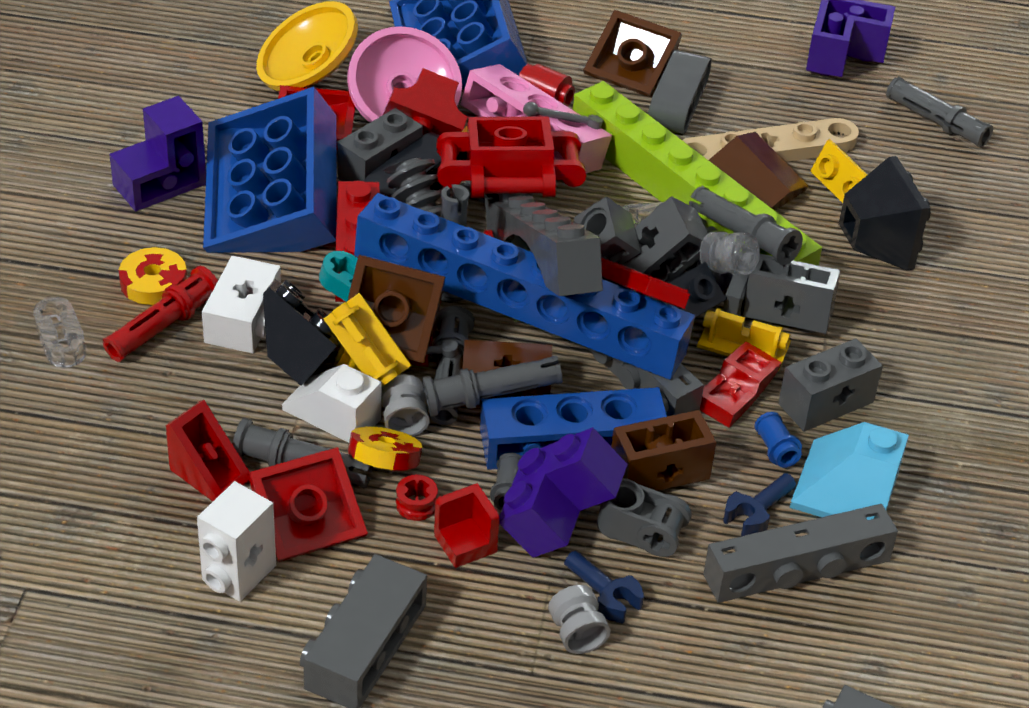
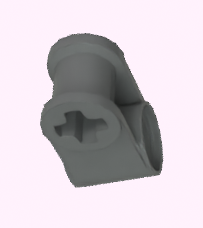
M623 478L616 498L600 504L597 525L602 534L610 539L620 540L644 549L655 556L669 557L677 550L679 545L678 534L682 528L688 525L692 512L689 505L677 496L664 494L639 485L630 479ZM668 508L672 510L669 517L666 516ZM660 534H662V535H663L662 542H659V543H658L657 540H658Z

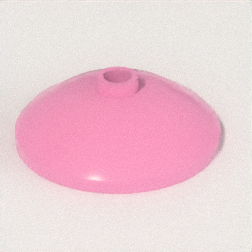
M411 27L385 28L368 36L355 50L347 72L349 94L360 114L368 122H372L383 115L394 87L404 89L413 86L422 68H425L459 82L455 93V103L457 106L462 92V78L457 61L441 41L424 31Z

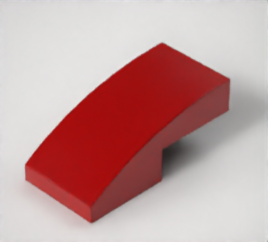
M745 341L723 361L720 373L704 386L700 411L730 428L765 390L779 371L782 362Z

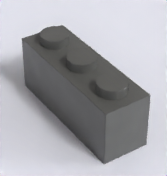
M374 554L364 570L358 569L353 575L349 584L348 594L342 603H335L331 607L325 620L324 629L318 638H311L305 645L300 658V666L304 669V689L347 708H360L426 607L427 574Z

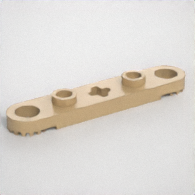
M831 118L743 131H729L720 134L686 138L682 141L709 160L736 136L757 132L785 162L818 158L828 139H831L845 153H848V150L851 152L856 147L859 130L849 120ZM835 132V135H838V132H840V136L844 134V137L834 136L833 133Z

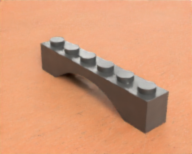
M497 194V197L485 198L487 230L493 231L494 238L512 243L528 251L531 250L540 268L546 288L558 296L603 291L599 236L586 230L584 225L572 222L570 217L558 214V210L546 207L545 203L537 202L533 196L525 194Z

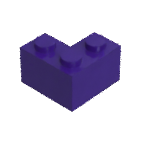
M821 0L812 33L806 71L816 72L823 76L842 77L847 56L858 58L865 62L875 61L884 63L896 6L864 0Z
M180 96L143 108L146 141L109 154L113 186L135 212L206 185L203 121Z
M593 427L577 434H567L557 442L540 449L532 448L518 462V471L510 489L504 496L505 503L499 515V524L532 558L567 546L580 511L616 498L627 463Z

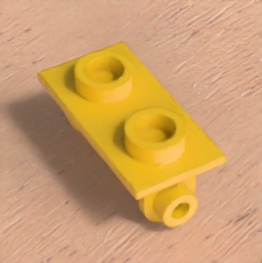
M831 139L826 141L810 170L842 203L845 193L868 175Z
M360 293L341 304L323 318L359 370L381 381V387L382 384L384 386L412 366Z
M718 308L715 312L707 310L703 321L705 328L698 341V348L729 356L746 341L783 363L791 344V334L783 332V327H776L753 320L751 328L744 327L745 317L727 313Z

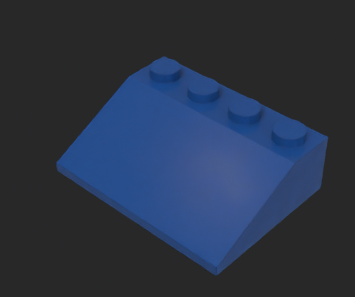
M509 0L389 1L395 27H411L424 31L437 38L449 49L460 69L462 89H465L470 70L501 64L519 75L522 68L528 64Z
M315 87L208 122L203 249L207 253L302 252L336 241V114Z

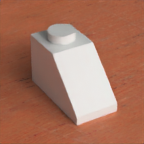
M342 364L310 376L302 386H299L283 402L282 410L349 443L352 430L365 426L375 427L381 420V381Z

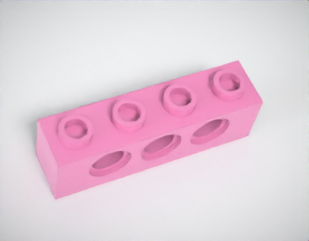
M501 64L470 70L460 105L479 117H528L523 112V107L528 102H534L541 108L580 115ZM549 117L551 131H570L579 136L581 143L579 160L584 164L586 173L600 170L612 135L602 128L593 129L587 126V124ZM554 151V160H563V156L558 151Z

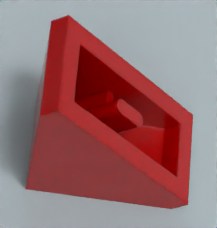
M205 400L199 401L166 425L170 470L212 502L234 481L243 485L249 480L248 468Z

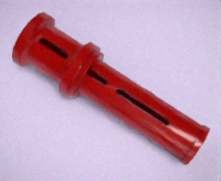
M199 265L192 269L191 276L179 285L172 284L165 288L161 300L103 339V347L107 354L113 360L121 362L131 352L155 337L176 320L183 321L193 317L195 309L208 301L218 282L215 275L206 267Z

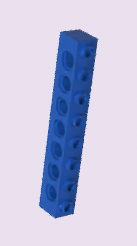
M380 193L373 197L357 217L354 252L356 257L364 255L445 276L443 288L445 292L669 380L672 379L686 356L696 315L678 309L673 305L665 304L603 279V291L558 296L546 288L540 268L532 252Z

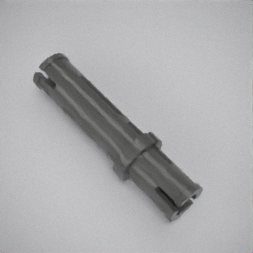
M900 76L894 78L888 86L887 98L942 126L943 131L949 135L957 134L980 148L985 146L992 136V125L967 113V109L959 104L955 106L950 105L929 92L905 81Z

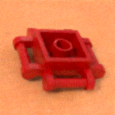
M549 116L468 117L467 132H445L439 135L436 141L437 153L441 156V164L437 171L439 183L444 187L452 188L453 184L459 185L461 181H471V198H484V194H542V198H555L556 180H563L569 187H578L585 182L587 177L585 166L579 160V152L581 150L579 136L570 131H551ZM554 151H558L563 156V160H554ZM459 152H469V160H457V155Z

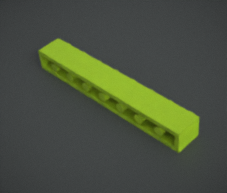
M601 81L574 94L573 111L583 116L597 115L603 119L601 128L612 135L605 158L663 203L672 196L689 205V201L701 204V202L691 198V195L698 187L704 186L715 194L755 215L768 214L775 219L776 224L786 229L795 228L799 230L605 81ZM698 213L701 218L707 221L708 227L713 226L718 229L719 236H727L730 238L731 245L737 244L742 247L743 251L746 243L744 237ZM799 230L802 234L803 242L794 261L819 265L822 246ZM761 249L760 254L772 256L771 254Z

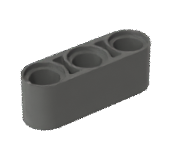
M675 49L653 94L648 115L669 131L685 134L706 87L712 58Z

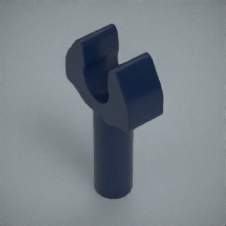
M784 473L754 497L737 491L734 492L727 499L723 523L728 524L737 516L746 515L748 518L743 522L741 536L766 531L770 520V515L766 510L796 487L794 478L790 474Z
M577 550L572 551L567 556L564 562L565 566L599 593L598 612L602 613L607 620L618 623L625 622L626 607L616 599H625L637 610L642 609L644 600L643 590L639 581L633 576L628 575L624 578L612 580Z

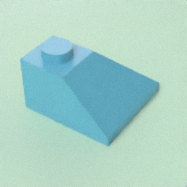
M863 422L814 439L792 497L790 508L818 517H826L881 503L887 511L909 435ZM874 516L867 517L866 519H867V520L874 519Z

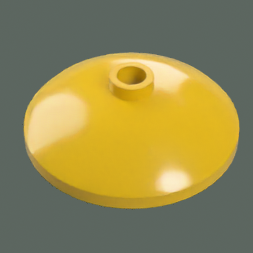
M334 1L317 3L296 12L283 21L264 42L256 63L258 76L267 87L279 91L280 85L308 88L324 80L340 67L353 49L358 33L356 16L347 5Z

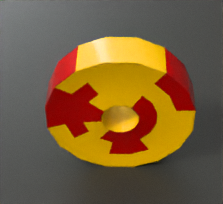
M151 247L135 251L121 262L118 269L121 291L128 299L139 304L154 305L162 299L165 288L172 284L179 285L187 279L185 261L178 253L165 248Z
M370 426L352 430L348 444V454L354 459L376 468L399 471L415 469L420 463L423 449L420 441L406 433Z

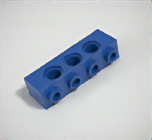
M660 388L482 399L480 433L487 470L497 469V460L505 453H516L523 456L532 448L540 449L557 442L567 434H577L592 427L612 446L613 429L615 427L667 417Z

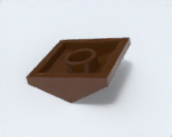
M614 10L583 72L591 77L651 98L673 51L678 49L682 33Z
M757 132L736 136L709 159L711 163L774 211L808 188L803 179Z
M359 255L348 300L360 293L405 357L409 360L424 363L437 321L446 277Z

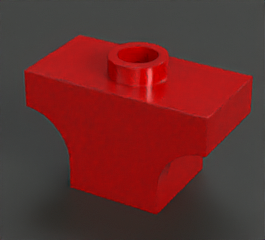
M422 68L413 86L404 89L394 87L383 113L384 115L394 108L398 109L423 126V135L430 131L439 135L445 132H462L468 117L457 108L455 103V93L459 82L425 68Z

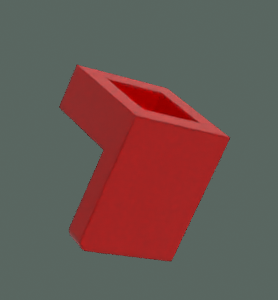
M478 483L440 496L435 500L434 536L455 568L497 553L499 514Z

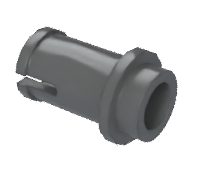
M505 453L497 460L496 483L490 490V497L499 510L503 508L505 503L504 496L510 489L518 471L517 465L522 456L516 453Z

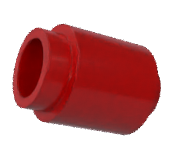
M527 64L518 75L567 107L574 98L575 87L572 86V78L568 75L541 64H535L534 66Z

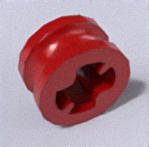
M415 474L403 478L398 483L396 488V508L402 517L408 520L421 521L430 518L435 513V500L438 496V488L431 478ZM415 495V500H411L409 496ZM418 496H424L425 499L419 500Z

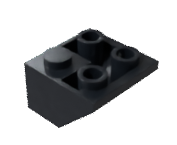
M891 156L845 193L839 226L853 250L907 271L914 270L918 253L923 247L922 237L926 221L930 219L931 215L930 204L914 184L911 173L905 170L897 156Z
M274 279L263 293L267 357L302 386L337 347L338 339L323 319L328 316L327 313L321 309L314 313L303 303L306 296L288 280L281 284Z

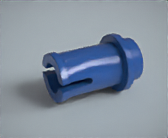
M771 411L761 415L756 420L754 428L768 448L767 456L770 462L782 468L791 467L796 464L802 455V444L799 438L790 434L777 412Z

